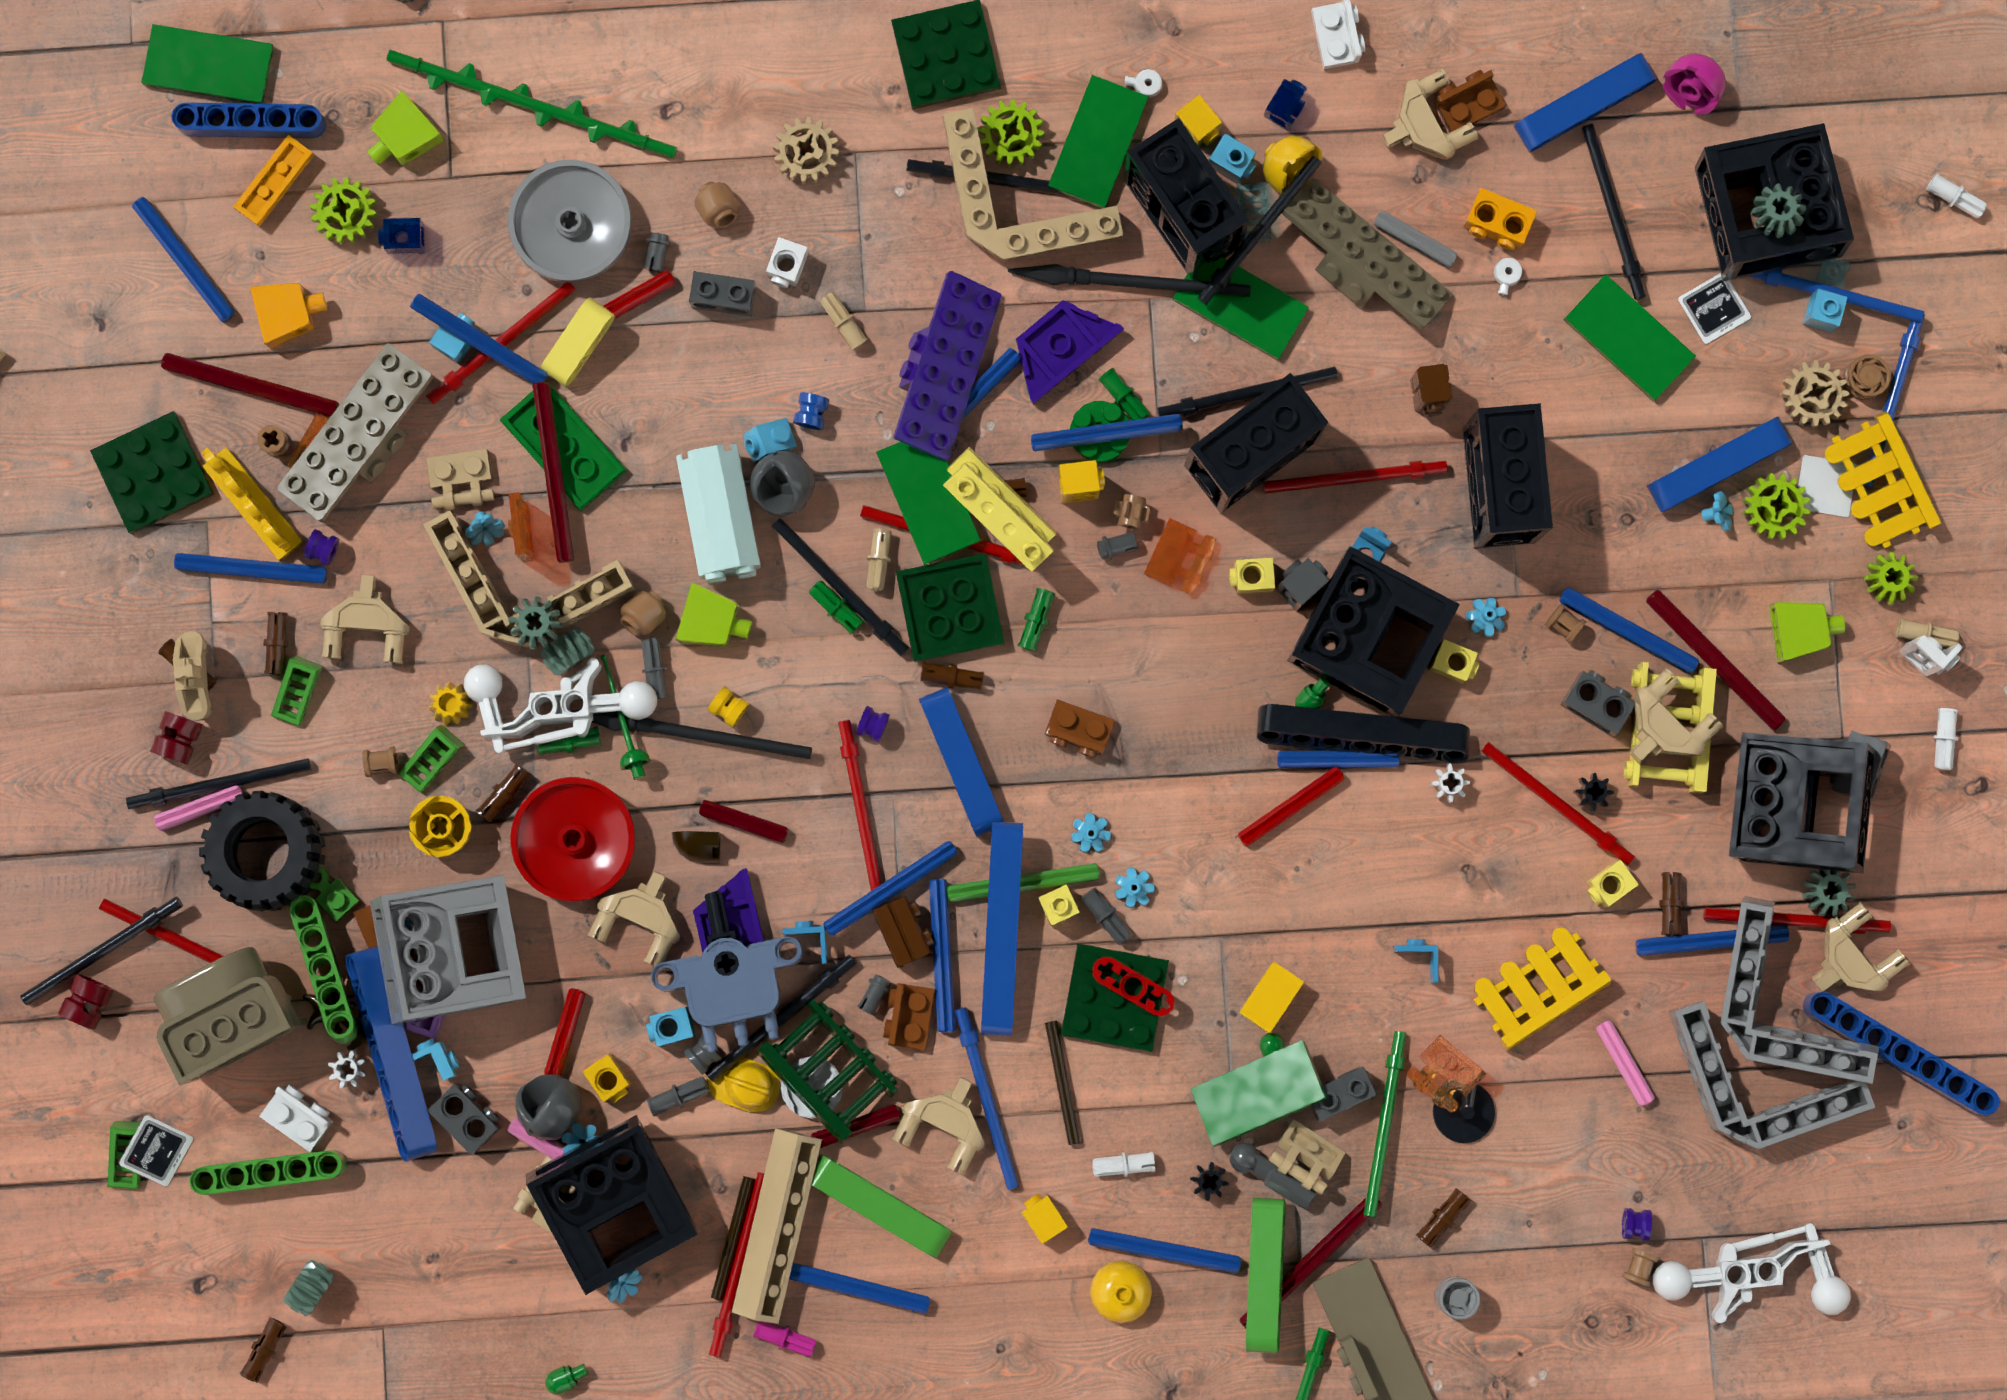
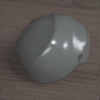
M778 451L768 454L756 464L750 476V490L756 503L768 514L779 517L800 512L805 508L815 487L813 470L801 456L791 451Z
M540 1075L522 1086L516 1095L515 1107L518 1120L529 1136L540 1140H559L575 1124L581 1108L580 1094L572 1082L560 1075Z

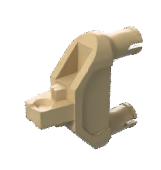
M1443 68L1421 80L1411 79L1407 82L1399 119L1393 122L1395 128L1383 134L1382 137L1388 149L1403 142L1405 147L1411 145L1412 148L1447 160L1453 157L1455 150L1479 139L1476 130L1473 131L1474 126L1471 122L1448 134L1443 133L1427 103V97L1451 85L1448 76H1444L1446 72Z
M361 575L360 591H353V597H348L321 618L320 627L321 630H324L321 658L341 659L342 635L346 630L383 632L386 635L383 662L403 664L404 637L409 633L410 627L382 600V593L376 592L377 578L375 576Z
M188 631L177 638L174 646L175 691L179 708L184 716L191 720L199 721L209 718L213 713V710L210 709L213 706L208 696L205 655L208 652V649H206L208 644L201 634L195 631Z
M1666 668L1648 687H1641L1635 694L1636 727L1639 732L1635 737L1640 742L1629 754L1636 762L1642 761L1650 752L1654 756H1657L1659 753L1700 756L1705 751V744L1723 728L1720 721L1714 722L1717 718L1711 713H1708L1692 731H1687L1662 705L1661 701L1680 683L1676 676L1674 678L1671 677L1674 673Z
M654 871L648 885L640 883L638 889L624 891L599 899L597 903L599 912L587 935L596 938L599 933L597 940L606 943L616 918L624 917L654 931L653 934L656 935L643 961L652 964L658 953L653 965L656 966L663 963L672 944L679 942L681 937L666 902H664L667 894L660 892L667 877Z
M1861 902L1839 919L1835 917L1827 921L1824 956L1826 959L1821 963L1823 969L1812 977V980L1822 992L1834 983L1838 986L1845 983L1850 987L1883 991L1888 987L1889 979L1905 967L1911 965L1899 949L1877 966L1875 964L1871 965L1850 939L1853 931L1873 918Z
M961 1077L954 1091L947 1088L944 1095L940 1094L904 1103L902 1107L904 1115L891 1139L899 1142L904 1131H906L907 1134L901 1144L910 1147V1143L920 1123L926 1121L958 1137L957 1141L960 1143L947 1167L954 1171L959 1160H962L957 1173L965 1176V1172L976 1150L980 1151L985 1145L969 1108L972 1100L965 1097L972 1082Z

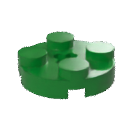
M1093 401L1082 406L1074 414L1070 429L1095 426L1096 424L1129 421V419L1117 404L1106 401ZM1129 439L1073 446V448L1079 455L1081 454L1089 461L1096 460L1097 463H1106L1121 455L1126 449Z

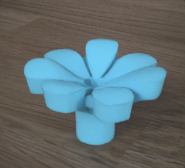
M1722 491L1714 494L1715 502H1713L1712 508L1702 510V518L1705 522L1715 520L1716 524L1721 525L1723 531H1730L1732 519L1729 515L1734 513L1731 504L1726 505L1727 497Z
M478 512L475 515V520L471 522V526L465 529V536L471 538V545H479L483 540L485 546H492L495 543L493 537L500 538L504 535L503 528H505V524L501 519H494L492 514Z
M1487 598L1485 604L1481 599L1474 600L1472 606L1475 611H1467L1465 615L1466 620L1474 621L1470 626V630L1477 634L1482 629L1484 636L1487 638L1493 636L1494 628L1498 631L1503 630L1505 623L1500 617L1506 615L1505 608H1496V600L1493 598Z
M1086 813L1084 822L1080 819L1074 820L1073 827L1078 831L1071 834V841L1073 843L1081 842L1079 848L1083 853H1088L1090 847H1093L1096 852L1102 851L1104 849L1102 840L1109 841L1111 839V832L1104 830L1108 821L1104 817L1096 821L1094 813ZM1090 830L1094 832L1093 836L1088 835Z
M1130 867L1126 870L1127 877L1122 875L1116 877L1115 883L1121 886V888L1115 891V896L1120 900L1126 898L1125 905L1128 908H1134L1136 901L1142 906L1149 903V898L1146 894L1154 893L1155 885L1147 883V880L1150 878L1149 872L1143 870L1138 875L1136 869ZM1132 885H1136L1137 890L1133 891L1131 889Z
M579 1122L573 1124V1132H566L562 1136V1141L568 1143L564 1147L563 1152L566 1153L598 1136L594 1135L597 1130L596 1127L589 1124L584 1129Z
M633 1269L613 1280L608 1286L609 1291L606 1294L608 1300L612 1302L616 1299L621 1304L625 1301L627 1293L630 1296H634L639 1290L634 1284L642 1280V1275L639 1274V1271Z

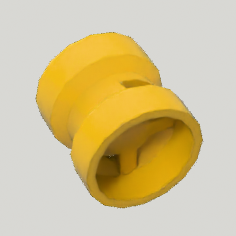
M723 686L710 703L707 711L714 716L720 715L724 718V722L734 728L748 709L750 703L743 698H736L733 696L732 690Z

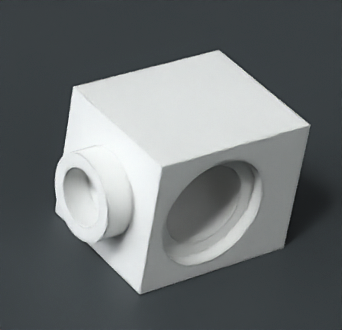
M778 237L766 269L767 277L772 278L770 282L782 288H788L789 285L797 287L809 254L808 248ZM786 258L793 260L795 265L792 270L784 272L778 268L781 260Z

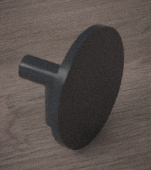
M1453 1082L1445 1086L1435 1098L1433 1104L1435 1125L1446 1138L1454 1142L1470 1143L1477 1141L1488 1133L1494 1122L1495 1107L1493 1100L1482 1086L1474 1082Z

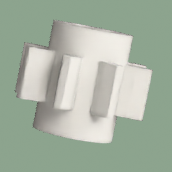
M1448 764L1446 773L1439 769L1434 771L1439 778L1437 781L1431 782L1430 786H1437L1439 792L1436 794V798L1445 795L1447 796L1448 803H1452L1454 794L1461 798L1465 797V793L1461 789L1463 786L1470 784V781L1463 780L1461 775L1464 773V769L1455 772L1453 771L1452 764ZM1448 775L1451 776L1452 781H1457V786L1453 787L1451 791H1449L1448 786H1443V781L1448 779Z
M354 1050L349 1053L348 1058H345L342 1052H337L339 1060L336 1063H328L330 1067L334 1068V1074L329 1079L341 1080L340 1088H345L348 1081L354 1087H358L359 1082L357 1078L368 1075L362 1071V1065L366 1063V1059L359 1061L355 1059L356 1051ZM351 1062L350 1067L355 1069L354 1074H348L345 1077L346 1072L341 1070V1067Z

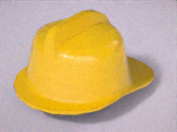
M744 1057L714 1082L707 1076L709 1091L715 1099L747 1112L758 1113L765 1111L774 1105L779 1097L780 1083L778 1076L768 1066Z

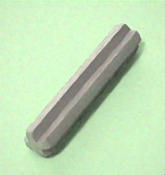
M1380 211L1374 220L1375 227L1447 268H1450L1457 258V252L1385 211Z

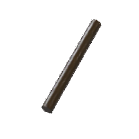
M1057 1020L1046 1022L1045 1027L1068 1145L1078 1144L1081 1142Z
M743 1176L711 1294V1298L723 1300L755 1182L754 1178Z

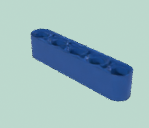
M1639 53L1517 122L1514 128L1528 152L1535 151L1647 88L1657 80V77L1644 55Z
M180 103L175 106L171 114L172 122L178 130L190 137L286 138L287 135H290L293 138H318L326 129V120L316 107L308 104ZM194 114L195 118L192 124L182 125V119L185 115ZM216 115H225L223 124L212 126V120ZM256 115L253 125L243 126L242 122L246 116ZM279 115H285L286 122L284 125L274 127L273 120ZM312 115L317 116L314 126L309 128L303 126L305 118Z
M1775 417L1647 485V488L1662 513L1793 444L1779 417Z
M948 687L919 698L976 838L992 832V821H1004Z

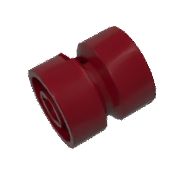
M164 711L159 725L162 733L155 735L150 752L188 765L194 751L191 743L198 740L203 724Z
M76 974L69 988L72 995L64 999L58 1015L78 1025L95 1030L103 1015L100 1008L107 1006L114 989L87 976Z

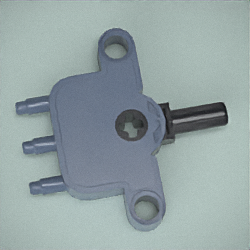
M714 891L707 893L704 899L712 935L707 936L708 946L705 948L702 956L696 955L660 963L653 968L651 981L657 989L663 992L685 989L689 1012L692 1018L702 1027L704 1042L709 1053L718 1050L714 1027L733 1023L738 1045L745 1046L748 1044L745 1021L764 1017L769 1039H778L779 1028L775 1010L780 1003V991L775 970L798 964L803 956L801 944L795 938L782 937L753 943L749 947H745L737 940L736 932L730 931L722 892ZM787 943L794 944L797 948V954L791 960L782 959L780 956L781 947ZM726 956L731 961H735V965L731 966V972L729 973L724 968H719V964L724 963V957ZM664 969H670L674 973V980L668 986H662L658 981V975Z

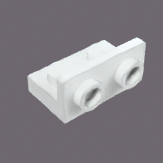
M1342 0L1341 3L1312 8L1311 14L1323 70L1359 63L1362 53L1365 52L1363 35H1358L1355 23H1359L1357 6L1351 5L1350 0Z
M1922 635L1906 643L1899 652L1927 677L1934 673L1939 675L1944 670H1950L1959 661L1960 657L1957 654L1963 647L1957 643L1942 650V646L1932 637Z
M290 1084L287 1088L285 1086H278L275 1090L276 1094L259 1117L307 1151L312 1152L333 1123V1120L327 1117L330 1112L316 1102L311 1106L302 1099L304 1094Z

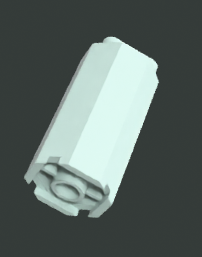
M730 444V451H725L724 445H714L690 450L687 452L688 458L686 459L683 458L682 454L676 456L700 579L708 581V585L726 582V577L738 575V579L756 576V569L761 568L737 444Z

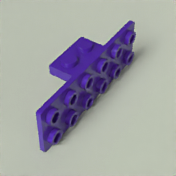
M954 271L946 273L930 325L913 334L909 342V349L911 351L908 360L903 363L899 376L902 379L899 388L908 391L893 436L895 440L940 460L947 461L950 459L1000 303L1001 293Z

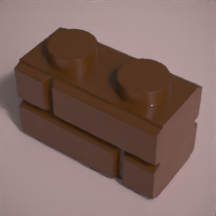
M1437 364L1419 367L1410 379L1412 393L1415 394L1413 397L1414 409L1418 413H1423L1424 417L1441 415L1442 410L1446 409L1445 406L1452 399L1451 384L1447 383L1450 379L1448 365Z
M907 896L872 911L897 968L931 954L929 947L933 946L934 942L928 929L921 930L917 918L922 917L915 899L909 902Z

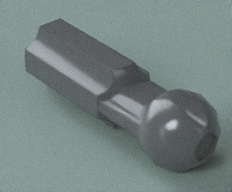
M1239 1143L1234 1146L1229 1155L1231 1166L1237 1172L1250 1173L1262 1180L1265 1186L1304 1209L1310 1205L1316 1194V1191L1313 1189L1307 1190L1302 1187V1182L1290 1174L1284 1175L1277 1170L1278 1167L1261 1156L1252 1144Z

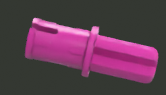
M758 1321L753 1335L754 1338H759L779 1346V1350L785 1348L807 1357H811L816 1346L815 1339L791 1331L789 1326L783 1328L769 1322Z

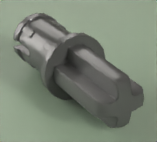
M658 638L645 639L642 641L645 666L642 673H645L646 683L651 685L656 691L657 699L668 698L664 670L667 669L663 667L660 640Z
M1096 887L1080 899L1098 920L1096 922L1097 925L1102 924L1118 945L1130 939L1132 933L1115 913L1117 909L1115 907L1111 908Z
M699 1077L677 1087L674 1084L672 1089L647 1098V1103L652 1115L655 1117L677 1106L683 1108L684 1103L708 1094L709 1086L704 1077Z

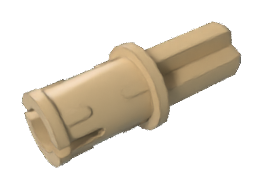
M831 292L821 299V305L835 324L833 328L839 330L851 351L856 350L868 341L854 321V314L848 313L836 293Z
M876 528L872 532L871 552L866 558L869 561L866 587L873 591H882L884 589L887 563L891 562V559L888 557L892 531L885 530L882 533L883 529Z
M1900 618L1897 623L1896 638L1914 640L1925 635L1926 637L1934 638L1942 647L1947 648L1959 642L1958 631L1932 626L1931 622L1922 624Z

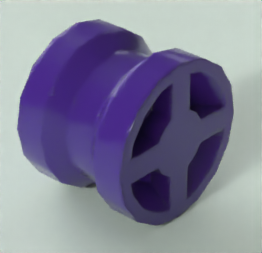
M313 530L306 544L304 557L310 560L314 558L319 559L321 564L329 566L337 552L339 538L333 535L327 537L323 535L322 531Z
M866 706L856 734L859 736H871L873 741L879 743L890 714L885 712L879 714L874 712L872 707Z
M1625 1208L1622 1217V1238L1631 1239L1632 1237H1639L1642 1241H1649L1652 1230L1651 1210L1635 1212L1632 1208Z

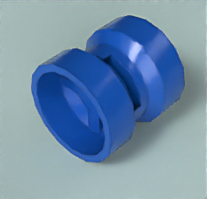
M801 392L798 400L800 411L795 413L793 423L809 429L823 430L825 420L822 415L828 409L830 400L820 395Z

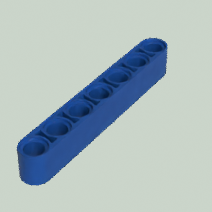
M992 821L981 1035L1012 1036L1023 823Z
M378 946L347 954L345 958L347 972L399 1154L407 1162L435 1153L437 1143L403 1023L391 1024Z
M1813 992L1804 999L1803 1010L1809 1018L1849 1041L1870 1044L1867 1037L1868 1033L1872 1029H1876L1880 1034V1041L1875 1045L1879 1046L1877 1058L1965 1110L1976 1115H1991L1998 1109L2000 1104L1999 1096L1992 1088L1832 994ZM1818 997L1823 998L1826 1002V1010L1822 1014L1815 1012L1813 1006L1814 1001ZM1845 1013L1850 1014L1853 1018V1025L1849 1030H1845L1841 1026L1840 1020ZM1899 1045H1903L1907 1050V1056L1902 1062H1899L1895 1057V1049ZM1926 1061H1930L1934 1066V1072L1928 1078L1922 1073V1065ZM1953 1077H1957L1961 1082L1960 1090L1955 1094L1949 1089V1081ZM1980 1093H1984L1988 1098L1987 1106L1982 1110L1976 1105V1098Z

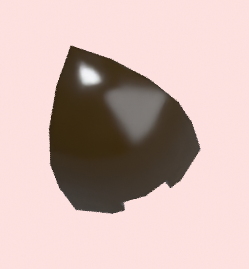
M672 832L674 846L679 854L687 860L700 864H720V832Z

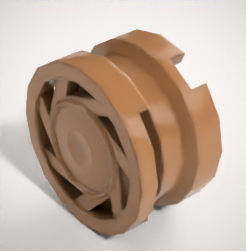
M1863 355L1856 358L1846 367L1843 380L1846 379L1847 383L1844 386L1846 391L1856 399H1873L1883 393L1889 386L1891 380L1890 368L1881 357Z

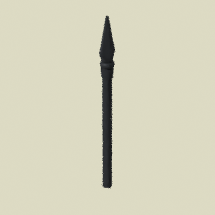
M1059 264L1008 269L1009 273L1052 285L1062 283L1074 285L1076 282V284L1080 285L1101 284L1202 293L1210 283V281L1093 272L1079 268L1076 270L1075 267L1066 268ZM1229 283L1225 289L1221 288L1217 294L1250 297L1251 285Z
M571 710L570 712H574V713H575V712H578V711H580V710ZM617 711L593 713V723L613 731L622 730ZM624 715L628 730L631 732L636 730L637 732L644 733L653 732L810 759L812 754V747L661 722L651 718L641 720L630 719Z

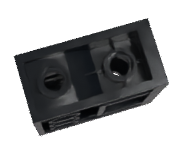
M1180 118L1127 151L1124 175L1125 184L1185 272L1192 279L1197 276L1198 268L1204 263L1212 264L1221 257L1227 258L1236 251L1244 241L1249 219Z
M1824 123L1704 147L1694 168L1723 281L1841 258L1854 240ZM1780 184L1784 192L1789 186H1792V196L1802 194V199L1798 204L1806 206V211L1801 215L1804 221L1801 226H1795L1796 230L1793 234L1790 235L1784 231L1783 236L1777 238L1775 230H1772L1769 235L1765 236V225L1764 227L1738 232L1728 190L1754 185L1756 195L1762 196L1761 192L1765 187L1773 191L1774 186ZM1776 207L1775 213L1781 215L1782 209Z
M1289 373L1190 447L1184 466L1221 514L1318 442L1329 422L1295 377Z
M1541 403L1478 408L1462 428L1474 549L1534 544L1553 528Z
M1349 546L1287 661L1318 678H1326L1333 686L1390 716L1398 717L1403 713L1460 604ZM1351 584L1360 585L1364 594L1362 596L1355 595L1351 590ZM1336 611L1346 612L1349 616V622H1340L1336 617ZM1395 615L1427 632L1403 679L1371 662ZM1327 637L1333 640L1335 649L1327 650L1324 648L1322 638Z
M1742 732L1729 856L1743 862L1863 874L1876 750L1868 743ZM1776 763V771L1771 775H1767L1768 767ZM1819 776L1852 779L1846 836L1813 833ZM1773 793L1771 804L1764 806V798L1768 794ZM1769 824V833L1766 836L1761 837V828L1764 825Z
M637 1115L526 1174V1186L585 1295L698 1235L692 1217ZM623 1154L631 1157L624 1164L615 1161L617 1157ZM592 1170H600L603 1172V1174L596 1179L587 1176L588 1173ZM564 1185L575 1187L571 1193H562L560 1191V1188ZM645 1202L659 1229L606 1257L592 1230Z

